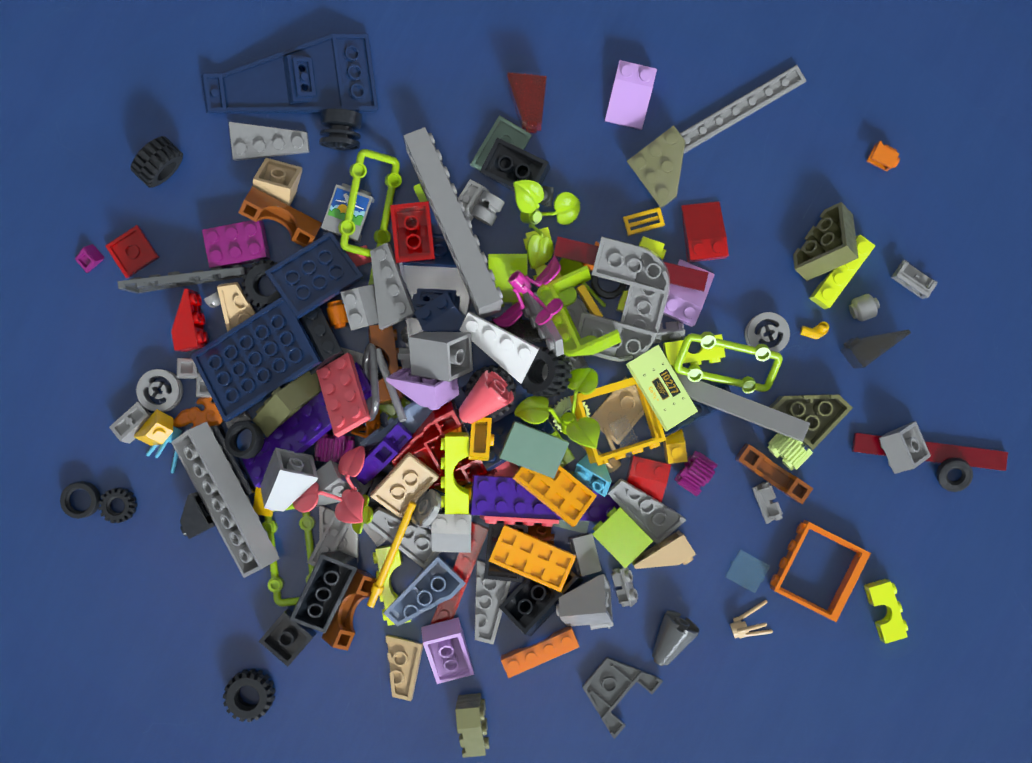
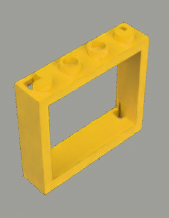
M633 377L596 388L588 395L578 393L575 416L577 421L580 418L586 417L582 403L583 400L636 385L652 438L599 455L597 449L585 447L590 464L597 463L598 466L609 463V458L614 457L615 460L626 457L625 453L632 451V455L643 452L644 447L649 446V449L660 446V442L666 441L660 421ZM574 395L570 396L571 403H573Z

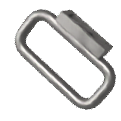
M369 343L363 354L362 369L371 382V397L366 400V404L371 417L368 421H373L379 410L380 398L377 351L375 345Z

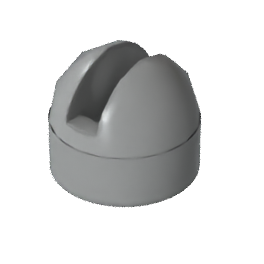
M218 292L204 299L211 308H215L221 303Z

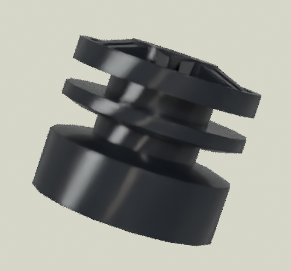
M323 109L321 111V125L329 129L320 131V135L323 137L319 139V144L340 151L359 149L360 142L357 140L361 138V135L352 130L361 128L362 114L346 109Z

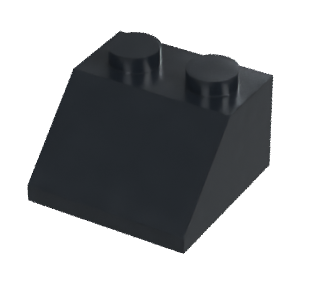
M199 493L189 494L180 519L182 525L180 528L183 535L191 539L216 525Z

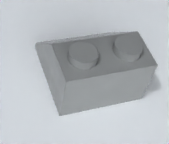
M916 421L892 430L879 438L881 447L888 458V464L894 474L915 469L931 457Z
M439 512L431 526L432 552L471 553L472 514H445L444 512Z

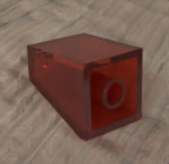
M508 72V88L522 129H526L528 133L541 131L547 76Z

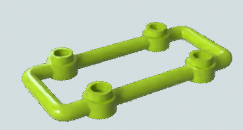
M362 149L358 152L356 163L350 167V175L353 179L345 219L339 223L338 230L342 234L340 245L343 250L371 257V249L348 244L349 235H352L356 229L352 220L360 179L367 173V168L364 165L365 157L392 164L391 173L385 177V184L388 190L380 229L374 233V240L377 243L376 248L388 243L391 239V234L388 231L391 215L390 205L393 204L395 189L401 185L402 178L399 175L400 163L397 158L372 150Z
M703 332L701 335L691 333L683 340L674 369L678 374L686 375L692 382H698L701 379L741 387L744 393L750 394L754 391L766 392L772 387L783 358L780 353L771 351L765 344H758L756 347L717 339L711 332ZM692 341L699 342L704 349H711L717 346L753 354L759 361H766L769 358L775 359L764 384L756 383L749 376L740 380L704 372L698 365H690L688 368L682 367Z
M293 503L286 510L295 509ZM310 511L302 513L303 517L299 521L300 528L305 532L308 560L314 551L312 528H314L316 523L314 517L310 516ZM264 516L265 521L262 523V526L267 531L269 539L275 547L274 533L277 531L278 525L274 520L272 521V516ZM277 561L270 564L271 579L268 581V589L273 592L274 602L282 607L296 605L299 597L281 599L280 590L284 587V581L279 577ZM308 564L309 574L306 577V583L314 569V566Z

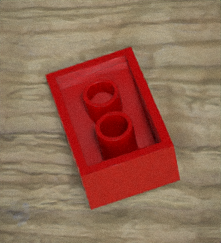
M429 201L390 205L396 263L435 259Z
M720 202L681 205L687 262L727 258L729 256Z
M631 455L626 481L659 502H662L671 464Z

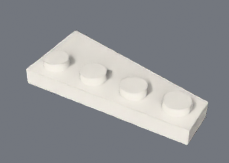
M471 312L467 313L460 328L461 332H470L471 341L522 384L540 349L539 347Z

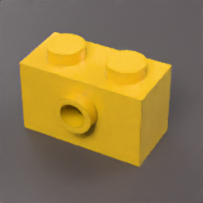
M484 417L471 424L469 460L488 461L490 446H494V434H491L492 418Z

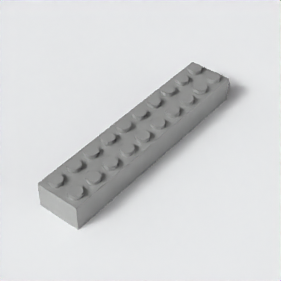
M424 127L403 135L408 156L477 315L481 318H486L500 312L501 304H503L502 292L499 287H495L494 274L491 269L488 270L487 258L484 252L480 251L477 235H473L470 219L465 217L463 203L461 200L458 201L457 190L454 183L451 184L447 167H443V159L439 149L436 150L435 140L432 133H428Z

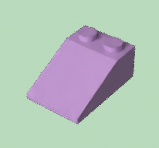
M619 60L605 122L642 130L657 72L656 68Z
M679 259L677 264L680 266L709 272L681 259ZM709 272L704 292L670 284V291L663 315L688 326H695L715 274Z
M402 368L386 377V381L418 405L428 407L430 410L440 409L441 406L459 395L458 378L448 382L411 375V368Z
M459 617L421 627L423 645L437 684L474 675Z

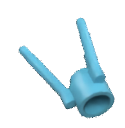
M173 426V432L161 444L155 458L160 456L168 442L171 443L181 435L182 430ZM153 445L146 453V456H150L158 445ZM176 451L174 453L171 467L172 474L175 472V467L178 459V454Z

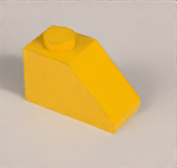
M156 409L136 432L134 438L150 446L163 444L173 432V417Z
M680 429L667 436L666 441H663L665 460L668 464L688 462L683 431Z

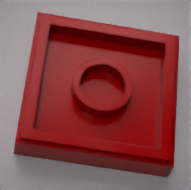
M138 225L105 245L125 278H129L159 258Z

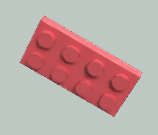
M347 352L316 371L335 436L340 437L371 419L351 354Z

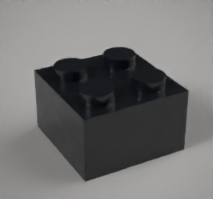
M289 608L282 613L258 641L287 667L317 634L312 628L290 621L289 618L292 611Z

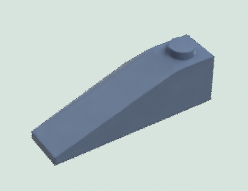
M413 401L403 408L407 420L400 423L414 434L432 413V410L428 407L420 406ZM398 417L390 418L384 429L379 428L360 442L366 452L376 446L398 423Z
M438 555L416 576L383 613L398 627L436 605L451 599L466 583Z

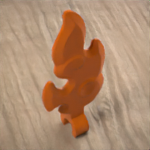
M199 398L196 403L204 405L205 409L201 411L198 407H192L181 411L173 420V426L184 427L193 423V427L207 422L209 427L220 425L223 419L215 403L212 402V398Z

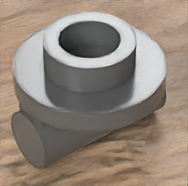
M543 186L544 198L539 204L552 207L554 187Z

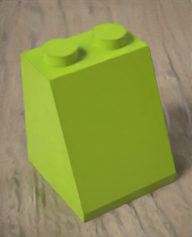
M488 254V270H492L495 277V287H499L503 295L501 307H505V304L514 305L519 301L512 290L514 287L508 282V279L517 270H520L524 276H528L527 254ZM519 293L520 296H521V298H522V301H523V303H524L523 294H522V293Z
M614 507L607 513L609 518L604 523L600 520L592 528L594 530L592 535L626 568L653 540L621 507L618 509Z

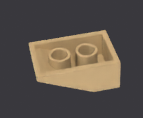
M678 530L658 545L656 544L641 553L631 563L635 569L673 566L682 563L685 565L693 560V556L696 553L684 534Z

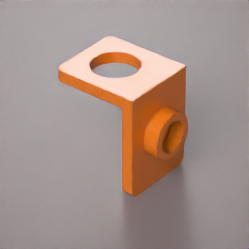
M378 410L373 421H366V426L361 425L351 430V434L367 438L375 430L379 429L381 425L380 410Z

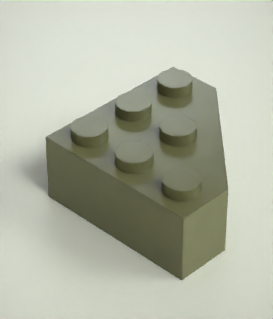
M674 125L627 160L630 167L661 209L677 198L686 144L684 138Z
M842 202L822 212L820 215L822 219L816 227L813 226L804 238L806 242L802 248H797L793 254L794 268L806 281L859 258L853 214Z
M310 371L298 377V379L285 385L284 388H277L271 393L272 396L263 403L264 405L256 411L257 415L253 422L261 428L266 437H269L280 425L322 391L317 372L311 375Z
M840 395L779 396L769 406L810 423L803 441L804 446L810 450H814L853 409Z
M481 693L458 695L455 711L458 734L460 733V746L463 748V758L486 756V749H490L489 737H485L488 730L487 718H485L486 702L485 699L481 698Z

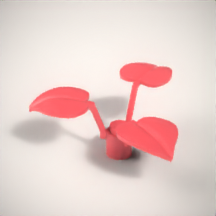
M359 446L351 449L339 461L338 471L341 475H346L345 479L351 489H346L342 493V497L318 491L319 484L315 482L293 502V507L302 513L309 512L317 505L318 495H324L341 501L335 508V516L338 520L345 523H362L365 499L351 482L350 476L356 477L361 472L365 460V448Z

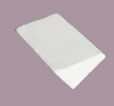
M471 179L458 197V201L461 200L463 203L465 217H468L470 222L474 218L470 213L474 206L480 203L478 199L484 190L489 192L484 186Z

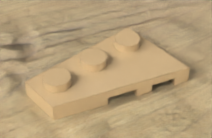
M238 282L217 286L227 332L256 314L252 305L246 299V295L243 294V290Z
M386 635L392 697L411 701L413 699L423 643Z

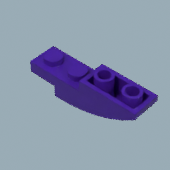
M398 421L383 439L366 454L363 468L355 478L363 485H366L398 454L399 450L412 438L413 433Z

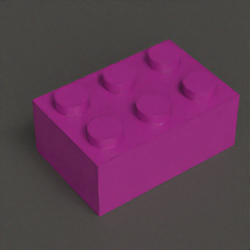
M250 220L202 230L208 264L211 269L218 267L228 268L231 265H243L271 259L262 220L257 222Z

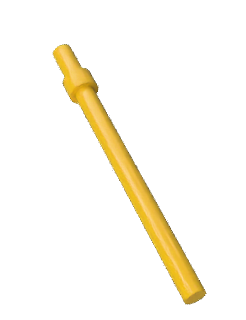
M409 501L377 581L372 585V593L367 602V606L371 608L375 606L378 596L383 592V584L417 505L415 502Z

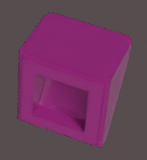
M91 244L83 247L75 260L86 273H89L105 257Z

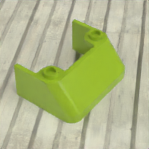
M587 265L546 285H542L536 292L539 299L546 306L555 298H559L563 302L562 309L553 315L549 321H553L563 339L564 355L569 357L594 355L621 343L618 330H614L599 338L589 335L581 339L567 310V306L573 304L577 299V292L574 287L591 280Z

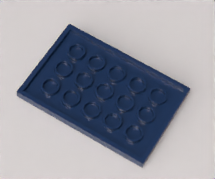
M282 297L191 355L224 422L232 420L270 396L277 388L284 387L322 363L300 319L296 318Z

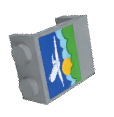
M342 183V186L336 184L321 226L324 231H331L339 236L342 235L338 230V226L345 219L351 189L350 185ZM360 190L357 194L352 220L356 229L352 235H349L350 240L359 243L362 238L360 233L371 203L375 201L371 193L365 190Z

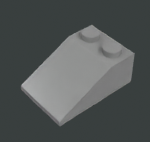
M330 460L317 470L318 479L316 482L319 484L318 491L342 497V493L346 489H351L345 479L346 475L339 473L337 463ZM350 476L351 482L357 488V491H360L361 488L357 479ZM318 495L319 499L315 507L341 501L324 495Z

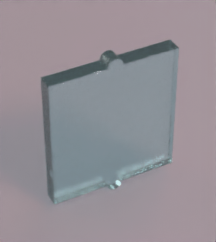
M740 549L735 560L731 561L732 565L725 577L755 593L760 583L764 581V576L770 565Z

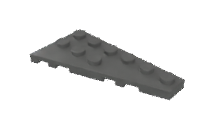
M238 264L231 265L229 269L218 267L212 268L211 271L199 270L192 273L175 271L169 272L167 276L156 274L150 275L149 278L137 277L117 281L118 289L138 294L241 278L243 274H247V268Z

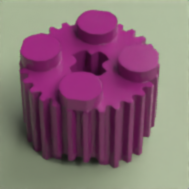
M323 435L316 441L315 461L329 462L331 460L339 463L341 457L346 452L354 449L355 437Z
M694 451L687 458L688 462H684L685 467L682 471L678 472L674 480L697 497L702 491L700 490L701 486L704 487L706 483H709L715 474L714 469L718 464L702 453Z

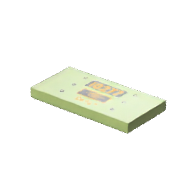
M659 345L626 364L665 431L698 412Z

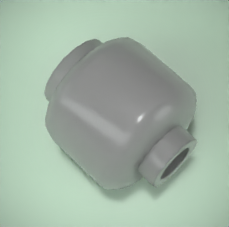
M864 294L852 299L851 305H849L851 316L860 322L876 317L880 308L878 299L876 297L873 298L870 294Z

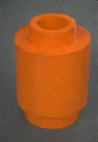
M342 300L327 303L328 308L326 310L330 326H334L335 329L346 327L348 318Z

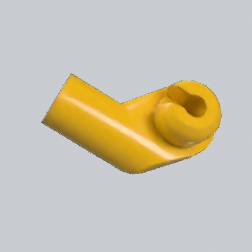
M823 321L814 328L802 326L800 335L819 339L827 334L829 324Z

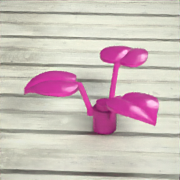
M553 256L536 280L529 278L527 275L524 276L520 270L515 271L509 277L508 282L514 287L512 290L515 292L519 302L512 305L500 317L493 319L498 326L509 327L522 316V309L525 305L519 293L525 294L528 292L544 308L536 316L535 322L538 325L547 323L553 315L562 309L563 302L559 298L553 299L546 306L530 290V283L540 287L542 284H548L558 275L561 265L556 256Z

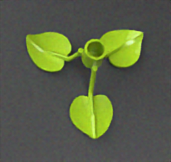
M519 180L513 182L516 204L521 211L520 219L523 223L529 224V228H533L539 234L531 235L527 243V255L532 269H537L551 259L554 245L549 237H543V232L535 225L542 220V216L557 215V222L559 224L568 225L572 223L580 212V201L572 193L562 192L554 200V209L556 211L540 212L537 209L540 207L538 203L544 198L543 188L535 181Z
M578 368L570 372L572 378H569L570 384L567 387L575 390L571 413L566 412L561 418L557 416L552 408L548 407L549 401L543 396L526 398L517 406L514 412L516 417L531 424L543 423L548 419L550 412L556 419L557 424H561V431L572 441L582 446L596 449L600 435L599 423L590 417H583L577 421L575 408L578 392L588 395L596 389L598 374L591 368Z

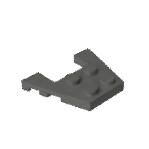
M606 657L582 685V688L615 739L626 724L611 711L636 682L650 694H653L662 684L663 680Z

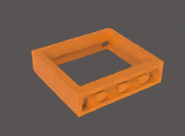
M804 520L803 523L801 522L798 525L797 535L794 540L790 541L787 548L789 551L786 557L781 559L779 563L780 569L777 574L773 575L770 581V588L837 622L871 553ZM809 529L856 552L828 610L780 587Z

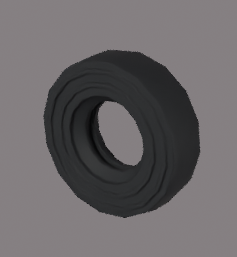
M953 457L946 459L938 466L936 475L938 482L944 489L958 492L970 485L973 471L968 462L961 458ZM960 469L962 475L958 480L951 481L948 479L947 475L950 470Z

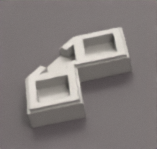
M177 358V378L196 379V397L212 398L193 359Z

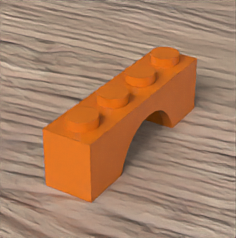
M572 626L565 627L534 645L518 648L502 655L501 662L508 678H511L580 646Z

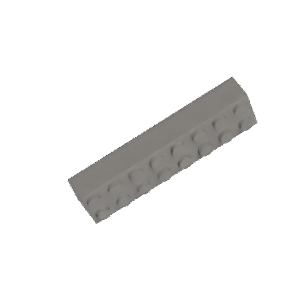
M205 422L193 427L173 440L171 443L243 578L279 560L277 549L272 545L267 531L263 528L258 514L254 511L249 497L242 489L240 480L234 474L230 462L227 461L223 449L218 444L214 432L208 423Z

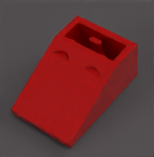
M184 289L171 330L175 351L187 352L198 350L209 343L208 334L204 332L203 326L205 324V316L200 310L202 299L197 291Z

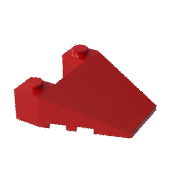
M452 401L444 404L440 409L433 410L415 431L412 438L392 459V463L396 466L410 452L438 473L439 478L429 489L440 486L441 477H445V469H441V457H445V450H441V438H445V434L462 426L461 419ZM469 456L460 460L453 471L455 480L467 483L472 482L473 475L488 474L482 460H469Z

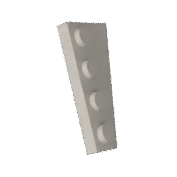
M229 122L234 161L310 152L307 132Z
M389 243L370 250L378 323L381 330L415 315L414 307Z
M528 292L523 294L525 307L522 310L524 316L530 319L532 327L538 330L540 338L546 341L548 349L552 350L557 357L563 355V339L553 321L538 325L535 322L536 316L544 308Z
M622 478L612 485L607 492L657 545L686 521L684 516Z
M378 507L373 512L372 521L367 525L392 543L402 518L386 509ZM410 521L398 549L425 569L441 552H432L431 531L426 528H420Z
M477 560L475 640L493 645L503 612L499 606L506 600L511 582L484 579L485 562Z

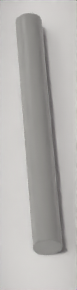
M378 348L376 349L377 363L400 422H404L407 420L396 388L386 381V377L390 376V372L382 351Z

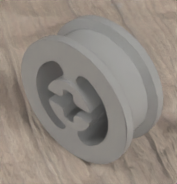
M773 312L761 313L748 322L745 329V340L748 346L756 347L759 341L768 343L775 340L779 334L778 343L769 349L780 352L789 342L790 328L782 316ZM767 320L776 325V327L773 325L763 326L759 328L757 335L755 334V328L760 321ZM770 331L771 335L764 337L763 333Z
M154 369L146 372L139 379L136 393L139 402L146 409L151 411L158 409L161 412H166L174 409L180 403L183 397V385L176 374L167 370ZM158 377H164L170 382L171 387L164 382H154V380ZM158 387L163 391L162 394H159ZM149 394L155 397V399H166V402L158 405L150 399Z

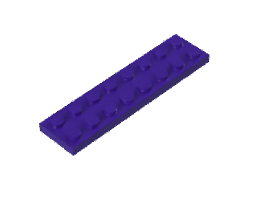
M356 362L357 374L365 400L371 397V382L361 365ZM322 391L280 425L269 437H266L261 451L255 457L249 459L242 458L255 487L260 488L275 448L303 453L332 429Z
M473 475L469 514L563 520L512 477ZM587 487L597 496L579 521L601 520L605 522L609 518L607 513L614 507L618 509L620 506L608 493L604 497Z

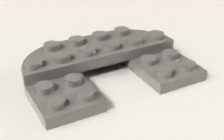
M602 236L592 275L630 285L620 322L582 312L577 331L582 339L589 335L599 338L614 330H618L621 343L596 353L594 356L612 361H628L645 353L658 335L670 291V276L663 260L652 250Z

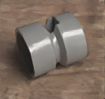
M484 190L478 199L480 203L474 206L470 214L477 220L492 226L497 218L496 212L501 211L505 202Z

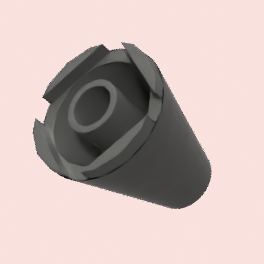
M667 610L664 614L652 653L654 662L660 666L669 665L699 634V628L689 618H686V620L680 618L681 614L672 610Z

